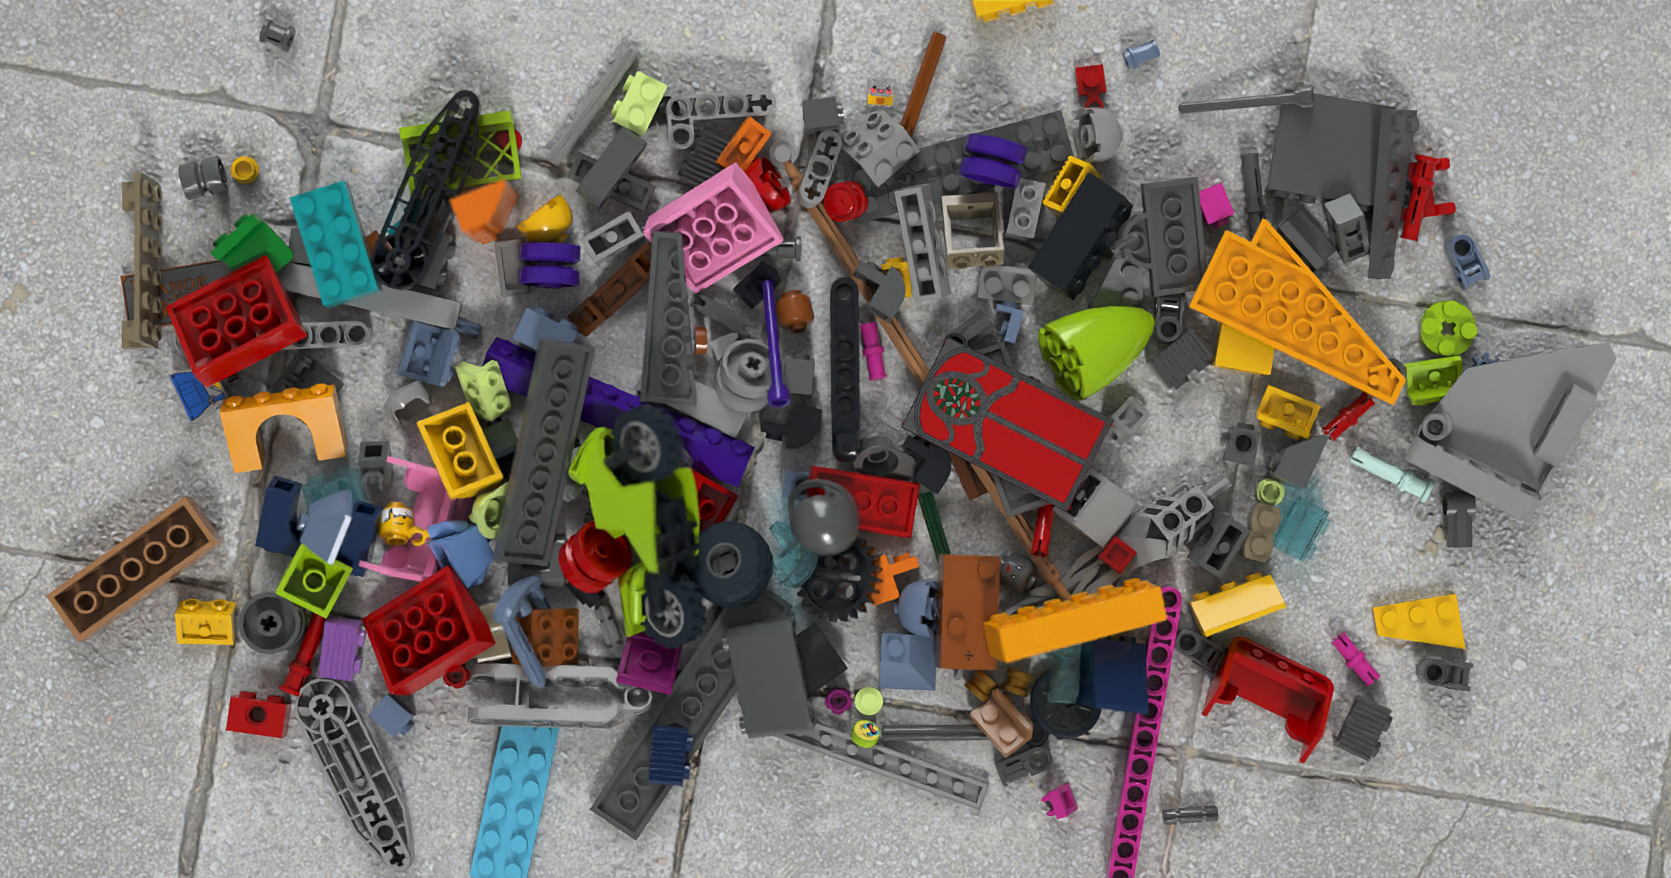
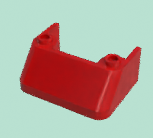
M1235 637L1228 646V651L1224 655L1209 686L1201 715L1207 717L1216 702L1224 705L1233 703L1236 696L1250 701L1286 719L1285 730L1292 739L1303 743L1299 762L1304 764L1324 735L1334 692L1332 681L1325 675L1246 637Z

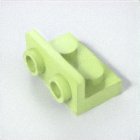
M491 360L482 367L465 361L455 366L466 401L470 403L475 416L492 422L511 409L512 405L497 361Z

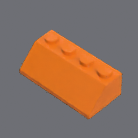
M503 179L451 199L450 202L462 233L476 243L481 242L482 245L496 241L498 239L497 235L503 233L519 196L517 191Z

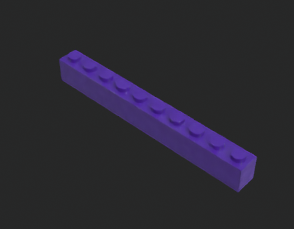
M496 337L486 353L483 365L491 360L497 361L506 389L527 397L537 353ZM589 376L580 416L581 421L597 428L605 427L612 430L616 426L614 424L615 420L621 417L620 414L641 405H654V408L663 409L666 416L670 415L674 420L672 423L680 431L678 436L683 442V447H681L683 457L679 463L733 486H739L755 449L754 446L721 433L717 429L695 422L691 418L674 413L665 407L651 402H642L639 396L632 395Z

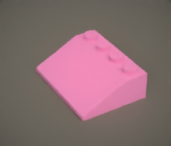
M736 162L650 215L643 234L651 243L653 231L682 233L686 283L694 294L783 242L784 239L753 182Z

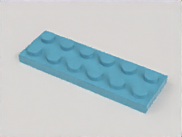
M501 727L469 877L528 878L560 728Z

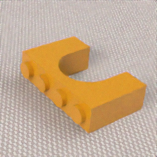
M320 383L306 389L288 388L282 392L272 394L270 392H260L254 396L244 398L232 396L222 402L219 413L234 473L263 468L265 453L259 426L267 418L279 414L295 416L309 427L313 436L318 461L346 457L349 444L335 384L326 385Z

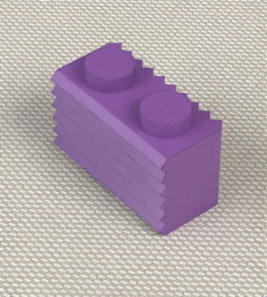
M333 616L327 618L324 624L319 677L352 681L356 673H361L363 657H359V648L364 647L366 640V630H362L363 621Z

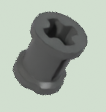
M266 19L260 31L259 41L264 44L266 42L275 44L287 52L293 43L296 30L293 27L287 29L276 25L271 19Z

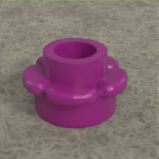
M833 687L828 691L825 705L828 709H831L832 713L837 715L843 714L845 710L848 711L851 708L852 699H850L851 693L848 689ZM837 698H841L840 703L836 702Z

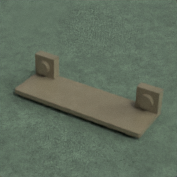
M135 172L134 182H122V210L125 212L134 211V320H122V349L124 350L158 349V341L162 338V329L160 324H158V313H161L162 301L160 296H158V285L162 283V273L158 268V257L162 255V245L158 241V231L162 228V217L159 213L162 189L158 182L142 172Z

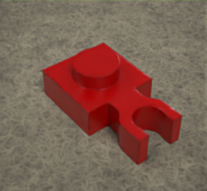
M1103 64L1075 68L1078 97L1086 96L1087 98L1084 108H1089V105L1094 103L1099 108L1104 109L1103 102L1099 99V94L1107 92Z

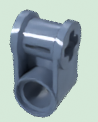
M1458 235L1446 241L1444 251L1453 269L1455 279L1462 290H1467L1469 285L1481 279H1490L1488 267L1481 258L1471 237L1468 235ZM1458 240L1465 244L1463 255H1458L1455 252L1454 245Z

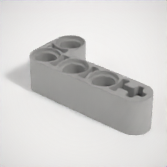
M767 90L674 96L668 101L665 109L668 143L675 150L687 149L694 140L693 122L768 116L776 107L775 96ZM762 96L764 101L770 104L765 108V111H761V106H752L750 108L751 112L748 113L746 97H750L749 103L758 102ZM737 98L742 103L740 112L733 113L728 109L727 102L729 99ZM702 100H709L714 104L712 114L706 115L700 111L699 103ZM674 102L684 103L686 106L685 115L676 116L672 113L671 105ZM676 130L686 131L688 134L686 144L680 145L674 141L673 133Z

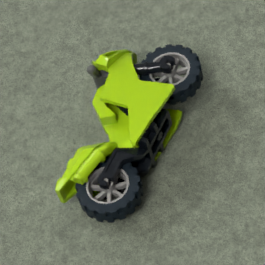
M641 405L620 414L621 417L615 420L614 424L616 426L612 430L605 427L595 429L579 447L568 471L569 477L575 482L567 490L566 498L574 500L587 487L596 528L605 529L614 538L626 534L642 559L640 563L618 578L626 636L631 637L646 630L645 633L649 637H653L656 644H663L664 648L670 649L674 647L675 649L696 640L703 633L702 627L707 622V618H704L707 609L706 605H703L702 602L704 600L703 595L698 593L697 585L693 581L690 582L688 580L689 573L697 565L694 556H697L699 549H701L699 543L697 490L691 469L688 467L678 469L680 466L678 462L683 457L681 452L683 442L682 439H679L678 434H680L678 427H675L672 423L674 420L670 415L666 416L664 414L665 411L661 408H654V405Z

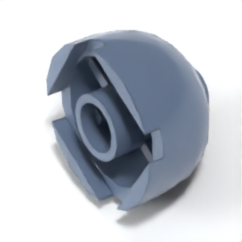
M915 581L907 585L901 592L899 599L895 600L894 613L896 616H899L901 625L908 632L922 637L935 636L933 632H936L937 581Z

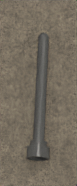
M1312 85L1300 86V89H1295L1294 92L1185 102L1178 106V111L1182 114L1293 103L1302 108L1314 107V91Z

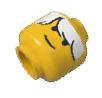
M401 502L387 504V507L382 510L378 525L379 537L385 540L386 544L392 546L408 543V540L414 536V534L409 535L408 530L414 526V512L410 508L405 507Z

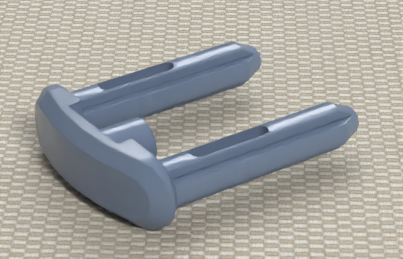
M534 575L518 580L504 592L494 610L492 618L494 623L501 624L530 682L536 687H543L546 683V675L515 615L518 618L527 616L533 609H552L540 586L543 582L542 578Z

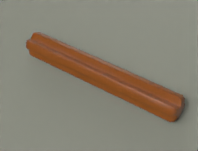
M933 32L900 124L911 138L946 41V36L937 32Z

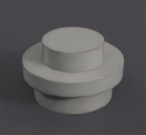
M788 141L775 142L769 150L770 162L779 169H785L783 163L789 159L794 163L797 157L795 147Z

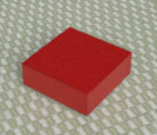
M1114 535L1098 558L1118 574H1121L1138 552Z

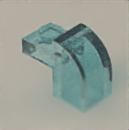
M776 521L769 530L783 550L773 559L772 571L783 586L798 589L814 572L818 562V554L804 549L796 542L789 524Z

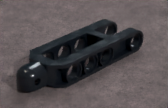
M840 277L833 282L830 290L832 453L839 462L856 461V433L860 429L858 285L853 279ZM843 286L850 288L852 291V296L845 300L839 298L836 294L837 290ZM843 342L851 344L853 352L849 356H841L837 352L839 344ZM843 370L851 372L853 381L847 385L839 383L837 380L839 372ZM843 398H848L853 402L854 408L849 413H842L837 407L838 402ZM844 444H848L850 446V450L848 452H844L842 450V446Z

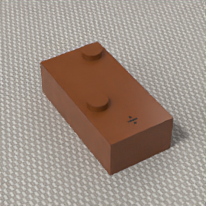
M939 554L936 667L940 669L997 670V658L990 656L983 622L990 621L992 615L999 614L1000 556Z

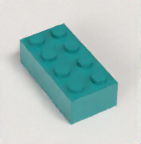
M343 180L289 197L323 306L331 308L382 292L381 284L375 276L371 264L372 256L349 184Z

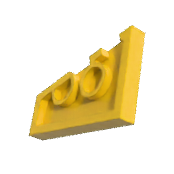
M1456 594L1371 607L1375 633L1378 636L1466 649Z

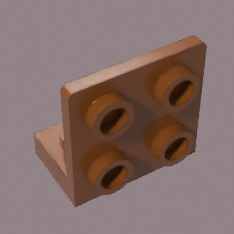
M533 609L527 616L518 618L515 615L541 666L576 665L578 663L579 609ZM512 647V664L521 665Z

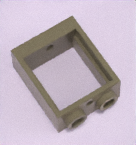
M998 192L941 196L947 269H966L975 266L994 267L1003 264L1004 245ZM991 217L994 247L953 250L950 220Z

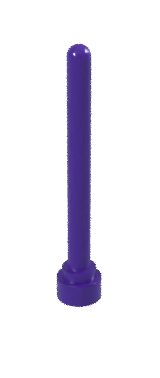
M766 279L762 283L772 382L767 391V401L769 406L783 407L791 402L790 391L783 384L774 286L770 279Z

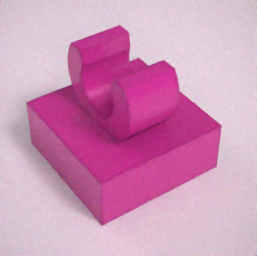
M1069 783L1057 786L1041 798L1042 802L1051 801L1053 809L1046 812L1047 816L1056 815L1057 819L1067 817L1078 809Z

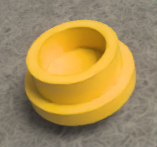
M238 157L231 165V175L240 184H250L259 176V165L251 157Z

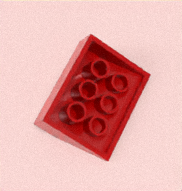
M267 255L165 306L193 375L206 388L308 336L289 295Z
M451 566L444 567L362 618L389 693L395 695L411 696L496 644L485 616Z

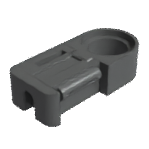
M1043 746L1031 747L997 761L995 767L1002 784L1008 786V781L1012 783L1029 776L1028 773L1032 777L1049 769L1052 764V755ZM1036 751H1043L1047 755V762L1041 767H1036L1031 762V757Z

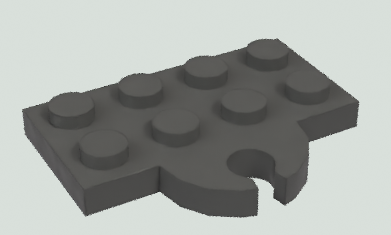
M1198 177L1140 184L1143 212L1130 217L1124 223L1119 233V238L1128 239L1131 235L1137 234L1140 238V245L1135 250L1126 247L1121 248L1122 255L1129 263L1139 268H1149L1151 296L1156 297L1196 291L1207 268Z

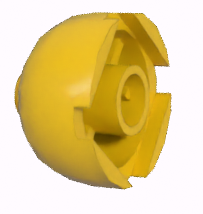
M560 193L531 213L528 219L522 220L516 227L531 243H561L569 237L566 231L572 225V210Z

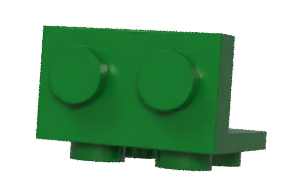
M244 214L234 223L236 229L230 235L222 234L213 243L216 248L210 252L217 261L223 260L233 271L267 255L276 273H278L294 258V252L258 214H251L250 216Z

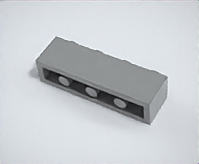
M642 374L635 386V389L641 391ZM696 374L697 405L667 404L736 439L750 413L737 411L727 406L718 397L714 383L708 381L705 386L696 381L698 377Z

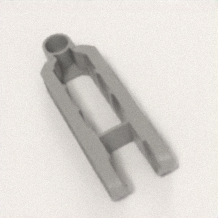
M478 663L471 667L470 681L483 685L516 686L515 705H492V707L473 708L469 706L467 722L482 726L611 729L625 714H641L648 711L652 706L653 698L651 690L617 683V673L612 667L541 666L546 675V683L543 687L607 688L612 694L611 707L606 708V711L584 710L583 707H578L577 710L555 709V706H549V709L529 708L531 686L535 685L530 682L522 665Z

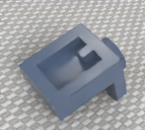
M1003 301L1002 305L996 304L994 311L1009 315L1010 318L1009 320H1003L999 335L1004 336V343L1014 346L1024 311L1019 310V305L1016 303Z

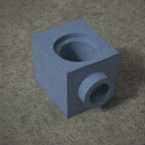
M786 470L781 497L789 498L796 482L802 478L809 480L810 473ZM798 494L795 500L803 501L806 495Z
M389 693L368 716L395 738L400 733L405 736L415 725L412 719L417 714L394 694Z

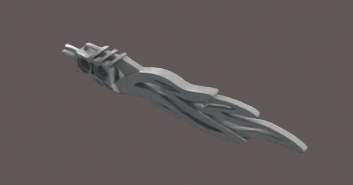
M1223 473L1219 474L1202 488H1199L1198 485L1191 486L1189 483L1183 482L1165 496H1156L1154 499L1159 500L1154 504L1144 505L1143 507L1147 509L1142 513L1135 512L1132 514L1134 517L1117 537L1138 553L1121 574L1110 568L1092 584L1087 586L1100 568L1098 565L1103 563L1100 559L1074 573L1084 563L1103 551L1097 545L1079 556L1060 579L1068 591L1075 588L1071 595L1081 591L1087 592L1088 595L1098 592L1097 588L1111 585L1118 578L1120 579L1114 588L1123 586V581L1129 579L1134 569L1159 559L1165 558L1166 560L1170 557L1171 550L1175 547L1176 552L1181 549L1183 541L1187 539V544L1192 541L1194 533L1212 520L1210 510L1214 507L1210 502L1232 487L1231 483ZM1182 489H1187V491L1180 495L1178 498L1173 497ZM1191 496L1197 497L1201 504L1200 509L1194 513L1189 512L1186 508V501ZM1168 513H1173L1178 518V524L1173 529H1167L1163 524V518ZM1205 514L1207 515V517L1204 520L1195 525L1196 520H1198ZM1151 520L1166 540L1146 538ZM1045 583L1029 591L1031 596L1012 606L1004 613H1007L1009 616L1019 608L1058 595L1051 584L1047 585ZM958 669L955 680H960L974 670Z

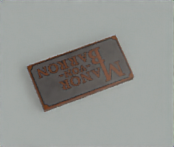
M223 260L161 269L162 283L158 285V296H160L162 301L161 313H158V324L161 327L173 325L165 306L230 274L233 270ZM134 274L120 276L127 320H134Z

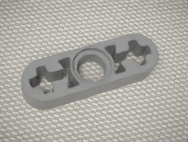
M833 130L823 131L815 140L797 192L798 201L804 207H816L825 196L842 147L840 135ZM828 138L831 140L832 147L826 156L821 155L826 146L824 142ZM813 163H823L826 166L827 173L823 176L815 174L812 168ZM815 182L818 183L814 189V195L816 196L811 200L805 191H808L812 183Z

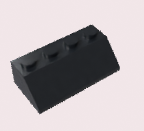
M1088 172L1031 261L1028 269L1048 287L1074 301L1076 296L1084 290L1086 280L1092 271L1099 266L1101 257L1107 247L1111 246L1115 241L1116 233L1121 225L1129 219L1134 206L1125 196Z

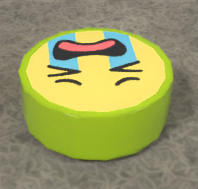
M868 720L857 721L851 731V738L854 743L864 748L875 746L880 737L879 727Z

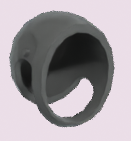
M811 479L802 482L791 492L787 504L789 527L796 542L804 549L818 555H835L853 544L859 533L860 511L854 497L843 486L830 480ZM819 487L826 493L825 496L816 495L806 498L794 507V501L798 493L806 488Z

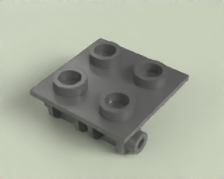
M299 350L268 392L270 394L279 393L288 388L306 389L315 384L323 383L326 385L335 384L338 394L344 383Z

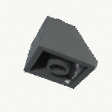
M1326 435L1313 436L1278 449L1276 453H1271L1265 464V468L1268 469L1266 476L1275 478L1295 489H1306L1329 437Z

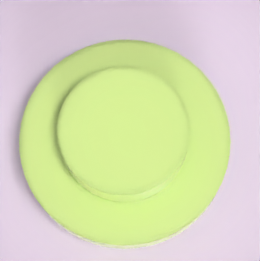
M1275 478L1263 479L1256 488L1258 500L1270 506L1280 503L1285 493L1283 484Z
M864 687L856 694V708L865 715L876 714L883 705V697L876 688Z

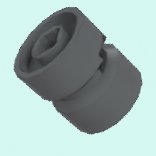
M219 156L203 159L200 165L195 161L179 165V178L187 200L204 197L207 191L212 195L228 191L226 172Z

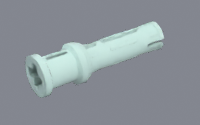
M1358 446L1349 460L1350 463L1397 485L1398 491H1406L1420 498L1422 503L1427 500L1435 484V480L1430 479L1428 481L1414 474V470L1411 468L1403 470Z

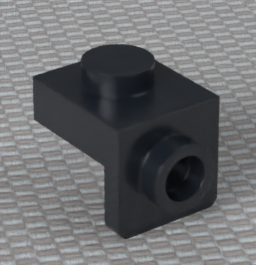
M762 260L733 290L753 310L763 301V281L770 279L775 290L781 283L782 278L773 266L768 265Z

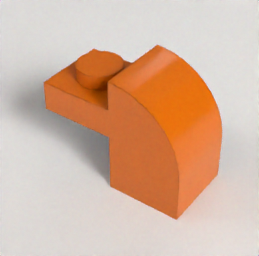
M908 552L893 557L895 563L890 565L886 554L880 556V560L875 563V566L883 568V571L877 573L876 577L882 579L883 582L875 584V588L880 591V594L872 593L871 597L875 601L873 606L900 597L893 575L920 567L916 556L910 557Z

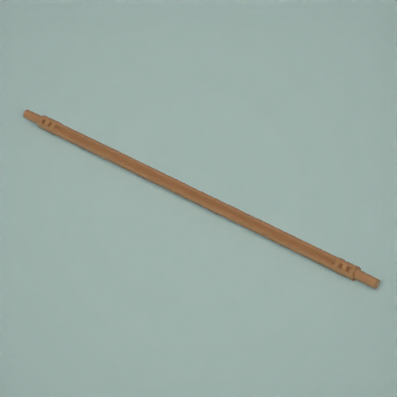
M789 159L783 165L792 180L790 184L797 193L803 175H801L795 164ZM812 186L808 191H805L811 200L816 196ZM821 201L816 207L807 208L849 276L858 285V290L867 304H869L876 290L853 276L860 264V260L834 220L826 213L824 204ZM876 316L922 387L930 370L895 316L890 323ZM971 464L1047 585L1051 584L1061 601L1070 600L1071 594L1060 579L1062 575L1050 556L1041 557L1042 552L1040 550L1039 557L1033 556L1030 553L1034 532L1024 516L1020 514L1007 519L992 474Z

